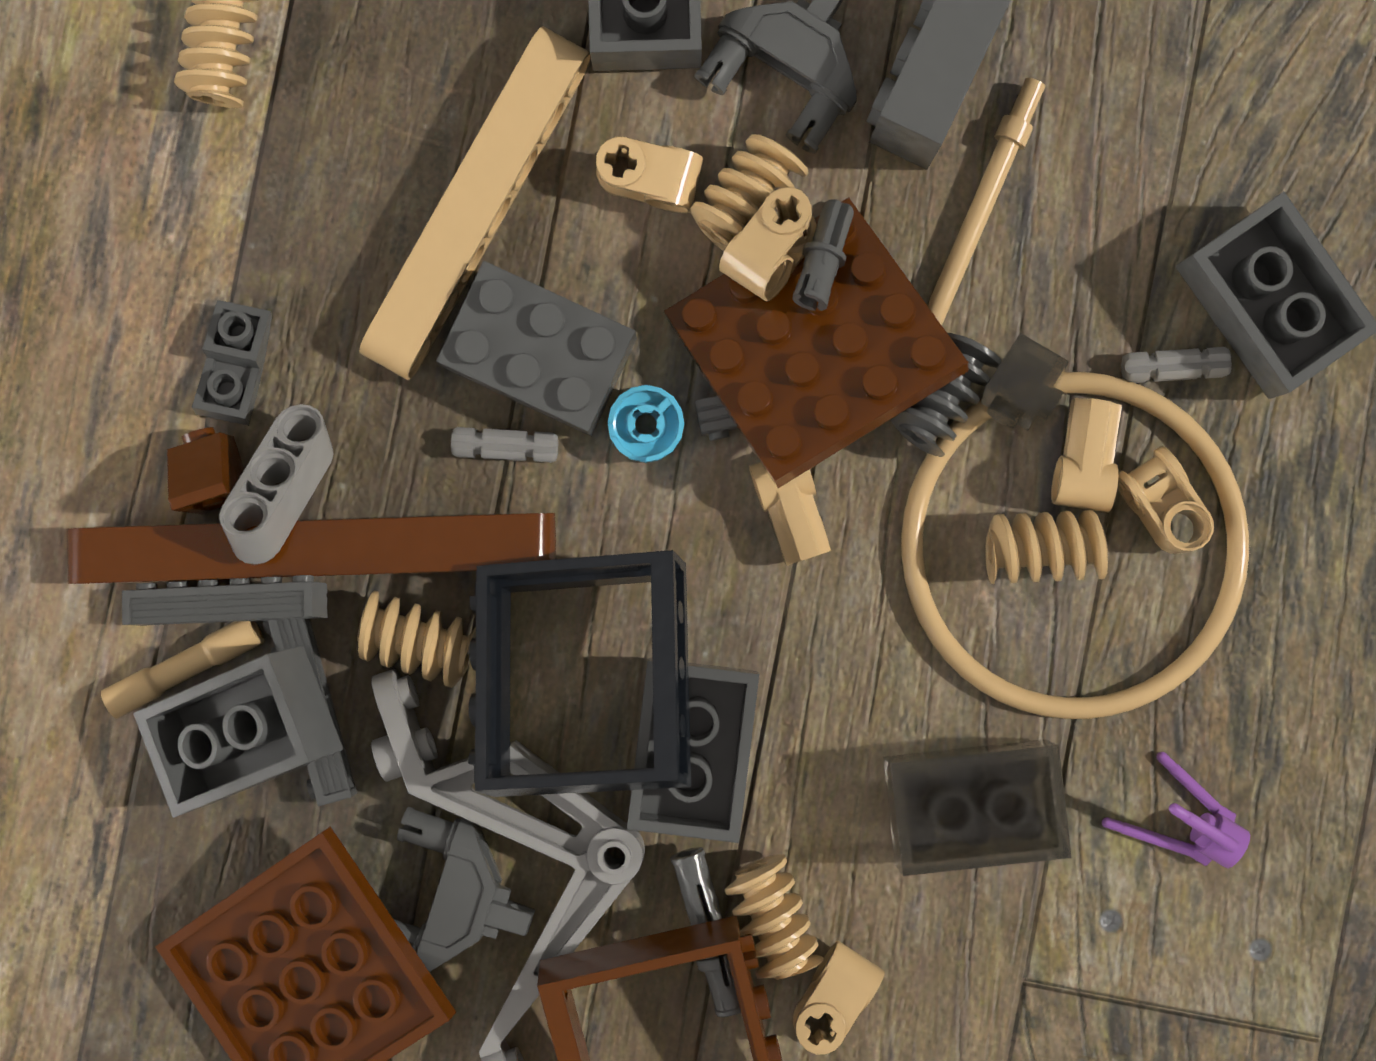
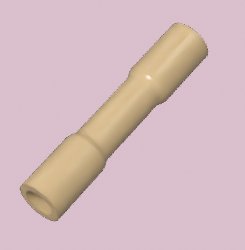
M256 621L232 622L207 635L194 646L153 667L143 668L101 690L103 703L108 712L118 719L157 699L166 690L210 667L222 665L263 644L262 632Z

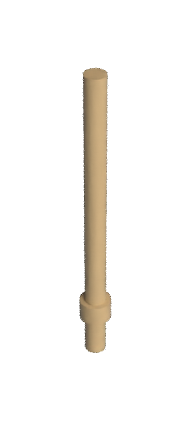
M1025 78L1010 115H1004L994 136L998 143L927 306L941 325H943L1018 149H1025L1032 133L1033 126L1030 124V121L1045 89V84L1034 78Z

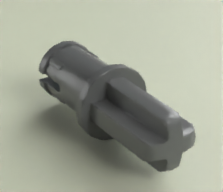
M837 199L828 200L822 208L812 242L806 243L803 247L804 266L792 299L797 305L813 311H816V308L820 311L827 309L834 278L838 268L843 267L846 261V255L842 250L854 214L851 205L842 203Z

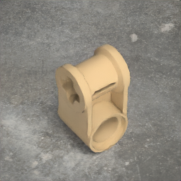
M614 137L600 146L596 155V177L599 185L607 193L614 196L644 202L666 211L690 213V207L693 205L703 157L678 147L659 146L627 137ZM618 156L628 158V168L630 169L625 170L623 178L613 176L611 165L616 164Z
M793 187L780 188L767 196L764 203L743 230L736 234L725 248L719 264L720 271L765 301H770L776 297L788 282L791 273L804 258L802 254L804 245L813 240L817 224L812 216V207L808 197L801 190Z
M1165 446L1155 449L1153 452L1154 457L1129 473L1121 471L1118 473L1117 488L1129 507L1139 516L1155 543L1162 550L1170 554H1182L1202 548L1210 541L1214 532V521L1211 513L1191 486L1180 462ZM1157 475L1159 476V479L1157 481L1147 486L1146 488L1144 487V484L1147 481L1151 480ZM1177 513L1187 516L1193 524V535L1187 543L1177 540L1171 531V521Z
M836 941L823 957L824 962L818 966L812 982L796 1005L793 1013V1026L799 1043L807 1051L816 1055L833 1052L842 1044L859 1014L874 997L885 974L883 969L840 941ZM826 1013V1018L831 1028L827 1032L818 1029L814 1035L810 1034L811 1030L807 1019L810 1016L820 1019Z

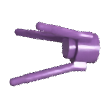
M1159 752L1156 756L1157 760L1212 813L1211 815L1206 812L1198 817L1176 803H1172L1169 806L1171 814L1192 827L1190 840L1195 844L1192 845L1109 817H1105L1102 820V825L1105 828L1187 855L1204 866H1207L1213 860L1225 868L1233 867L1242 858L1250 842L1249 831L1235 823L1236 814L1220 805L1165 752Z

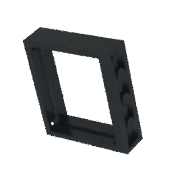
M673 550L477 566L475 596H470L471 610L476 616V637L471 639L469 646L470 663L473 670L476 671V693H472L469 699V717L472 725L475 727V749L470 751L468 764L474 766L475 791L492 797L691 787L686 563ZM651 582L654 768L510 775L511 593Z

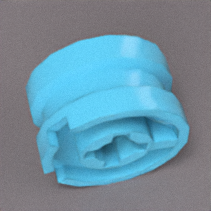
M650 385L632 387L619 395L610 408L607 422L610 438L618 451L631 460L644 463L661 460L672 453L680 442L684 429L682 409L674 396L662 388ZM649 414L655 418L657 426L652 434H640L636 430L635 423L640 415Z

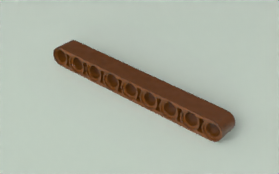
M555 513L297 521L275 557L265 563L255 565L244 563L236 557L220 523L67 529L68 584L292 577L298 575L337 576L477 571V566L554 560L556 559ZM258 526L250 527L245 531H250Z

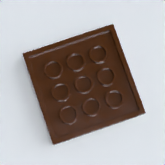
M849 197L842 201V203L851 205L854 211L842 250L846 255V261L843 267L838 268L834 278L827 309L820 311L818 308H816V311L805 309L797 305L792 299L804 266L805 258H803L791 273L783 289L770 301L763 300L723 274L664 310L667 320L777 488L790 482L969 371L966 358ZM820 215L814 218L816 224H818Z
M331 826L155 946L232 1061H387L448 1022L456 1014L455 1009Z

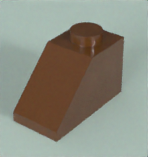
M214 427L202 428L181 436L182 445L167 449L168 500L171 510L202 515L221 509L244 471L234 436L221 432L215 433Z

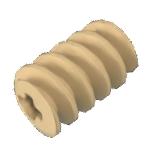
M191 0L195 5L186 9L184 18L192 26L184 29L181 35V40L189 48L181 50L177 60L187 70L177 72L174 78L176 86L186 92L185 94L191 99L226 108L243 107L244 101L230 94L229 89L230 87H244L247 85V79L232 71L233 66L250 64L251 58L237 51L236 46L252 44L254 41V37L251 34L239 29L241 23H255L258 16L243 8V3L258 0Z
M752 134L745 141L748 152L738 151L733 155L732 164L735 170L723 168L719 172L718 180L722 187L710 184L704 190L708 204L696 201L690 207L691 215L701 231L723 251L736 234L741 232L764 203L766 197L776 188H795L787 176L790 171L803 177L809 174L808 168L794 153L778 142L762 135Z
M1093 510L1082 511L1078 521L1071 511L1060 512L1056 523L1048 512L1038 513L1034 524H1032L1030 517L1026 513L1016 514L1011 526L1004 514L994 515L991 520L986 537V570L991 584H995L999 568H1005L1010 583H1017L1021 567H1027L1032 582L1040 581L1043 566H1049L1054 581H1062L1065 565H1071L1076 580H1084L1088 564L1094 565L1098 579H1105L1107 575V541L1101 522Z
M373 591L365 605L359 624L357 636L359 658L368 662L379 652L380 664L386 668L394 666L400 658L401 670L408 675L414 673L422 663V676L427 681L434 680L443 669L444 685L453 688L466 673L470 665L469 646L471 639L476 637V626L469 636L463 635L462 618L456 617L447 630L443 629L441 611L438 610L433 613L427 623L421 622V606L416 603L406 616L400 615V598L397 597L391 600L385 610L380 609L379 592Z
M785 854L762 858L741 867L734 872L737 879L724 889L726 895L743 894L744 900L732 909L733 915L751 916L752 921L740 930L741 936L747 934L758 936L760 942L755 945L757 957L767 958L768 962L755 972L757 979L774 978L779 980L796 976L824 962L822 956L811 955L819 946L816 936L803 934L811 925L808 915L794 914L803 904L800 894L786 893L795 884L793 875L787 872L777 873L787 863Z

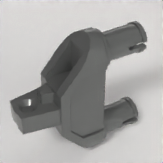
M798 0L797 3L789 1L746 7L726 14L718 26L719 31L717 33L720 39L700 70L694 75L695 78L706 88L712 80L714 86L711 91L718 95H724L727 91L726 88L747 56H755L808 90L812 96L792 128L787 131L786 136L798 146L807 130L812 128L804 140L805 144L802 149L815 154L819 149V144L838 115H845L847 112H850L857 102L853 76L839 34L842 24L833 19L843 0H813L811 4L805 0Z
M408 807L401 821L405 825L403 828H399L397 841H405L442 853L443 860H446L427 923H423L420 928L394 919L428 971H432L478 942L482 936L496 939L499 929L523 936L527 935L535 909L509 900L512 889L501 885L503 879L479 825L463 817L461 819L456 818L454 822Z

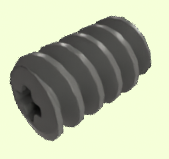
M948 333V335L968 361L969 371L890 419L895 428L909 442L924 452L938 457H943L945 453L935 443L937 437L949 441H954L957 437L955 432L946 424L947 421L951 419L965 423L969 418L958 406L960 401L973 405L978 404L980 401L978 395L970 388L971 384L975 383L988 387L992 382L990 377L982 370V367L986 365L999 369L1003 365L1002 359L983 344L953 333Z

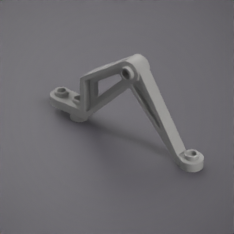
M393 668L372 676L374 697L388 734L371 742L373 757L384 781L388 782L403 777L409 794L568 864L575 869L479 1050L481 1061H524L519 1048L514 1047L510 1049L505 1041V1037L540 995L537 987L540 960L575 951L639 871L645 855L644 840L638 831L628 830L626 822L586 792L542 795L581 824L582 829L579 834L572 835L473 789L474 766L468 764L469 757L435 769L432 760L438 757L433 736L427 727L420 728L414 708L419 706L415 685L409 675L401 677L399 672ZM517 740L510 742V773L513 775L559 773ZM608 848H620L624 852L625 857H612L608 852Z

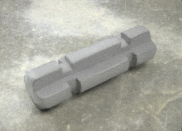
M1226 347L1207 348L1202 353L1199 348L1155 351V353H1151V356L1147 352H1133L1124 355L1121 362L1123 379L1134 383H1143L1149 381L1150 378L1154 382L1201 378L1202 374L1205 379L1222 378L1231 373L1232 367L1230 350Z
M456 427L451 435V452L456 457L475 458L476 454H481L483 459L526 461L527 457H533L534 462L552 463L556 461L558 456L559 440L558 436L552 432H535L534 436L528 435L527 431L483 429V432L480 433L475 428Z

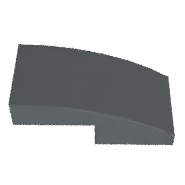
M217 300L202 349L207 358L192 404V409L196 415L249 426L267 352L272 320L271 311Z

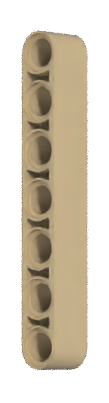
M544 26L537 30L371 322L360 345L359 352L361 355L406 380H410L416 374L583 79L591 60L589 51Z

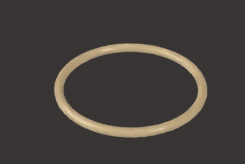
M1058 372L1023 379L997 389L980 399L978 404L966 409L964 412L969 418L965 423L953 421L949 425L957 435L955 440L949 441L938 438L935 441L945 455L938 457L927 453L920 465L909 491L901 533L903 572L911 604L923 630L944 660L962 678L995 700L1021 711L1060 719H1092L1131 711L1162 697L1193 675L1222 641L1234 619L1242 598L1249 561V530L1241 492L1228 462L1208 433L1188 413L1155 391L1125 379L1089 372ZM1057 394L1105 396L1141 408L1157 417L1173 429L1200 459L1213 482L1224 515L1227 543L1225 572L1219 596L1203 629L1192 644L1164 670L1142 683L1107 695L1092 697L1045 695L1024 689L995 675L977 662L949 631L932 598L926 577L923 558L925 516L931 494L948 460L957 448L986 421L1008 408L1043 396Z

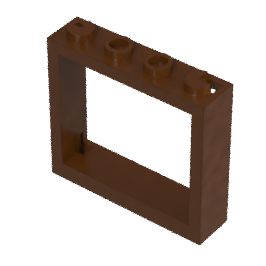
M731 916L540 960L537 987L557 1060L590 1061L571 989L727 954L753 1061H782L777 1035L766 1036L762 1020L771 1018L764 984L754 986L750 969L759 968L752 934L741 936L737 916Z

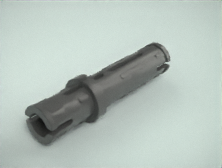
M703 847L690 848L672 855L670 860L674 865L691 926L705 923L706 919L707 922L722 919L719 901L715 893ZM727 954L696 960L698 970L705 972L715 1005L716 1015L718 1017H729L741 1013Z

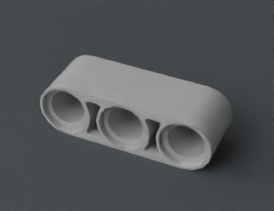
M310 405L290 406L276 417L221 508L219 514L220 524L234 554L244 563L261 564L275 557L332 462L334 456L333 446L323 416L316 408ZM258 526L250 531H245L250 527Z

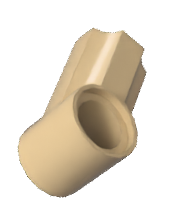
M1074 398L1071 400L1063 456L1061 455L1058 458L1053 475L1051 489L1053 504L1107 513L1112 509L1118 487V466L1113 462L1122 405L1093 398Z
M761 462L749 465L758 499L763 511H768L785 565L787 566L831 551L821 516H819L813 498L816 495V489L810 469L777 488Z

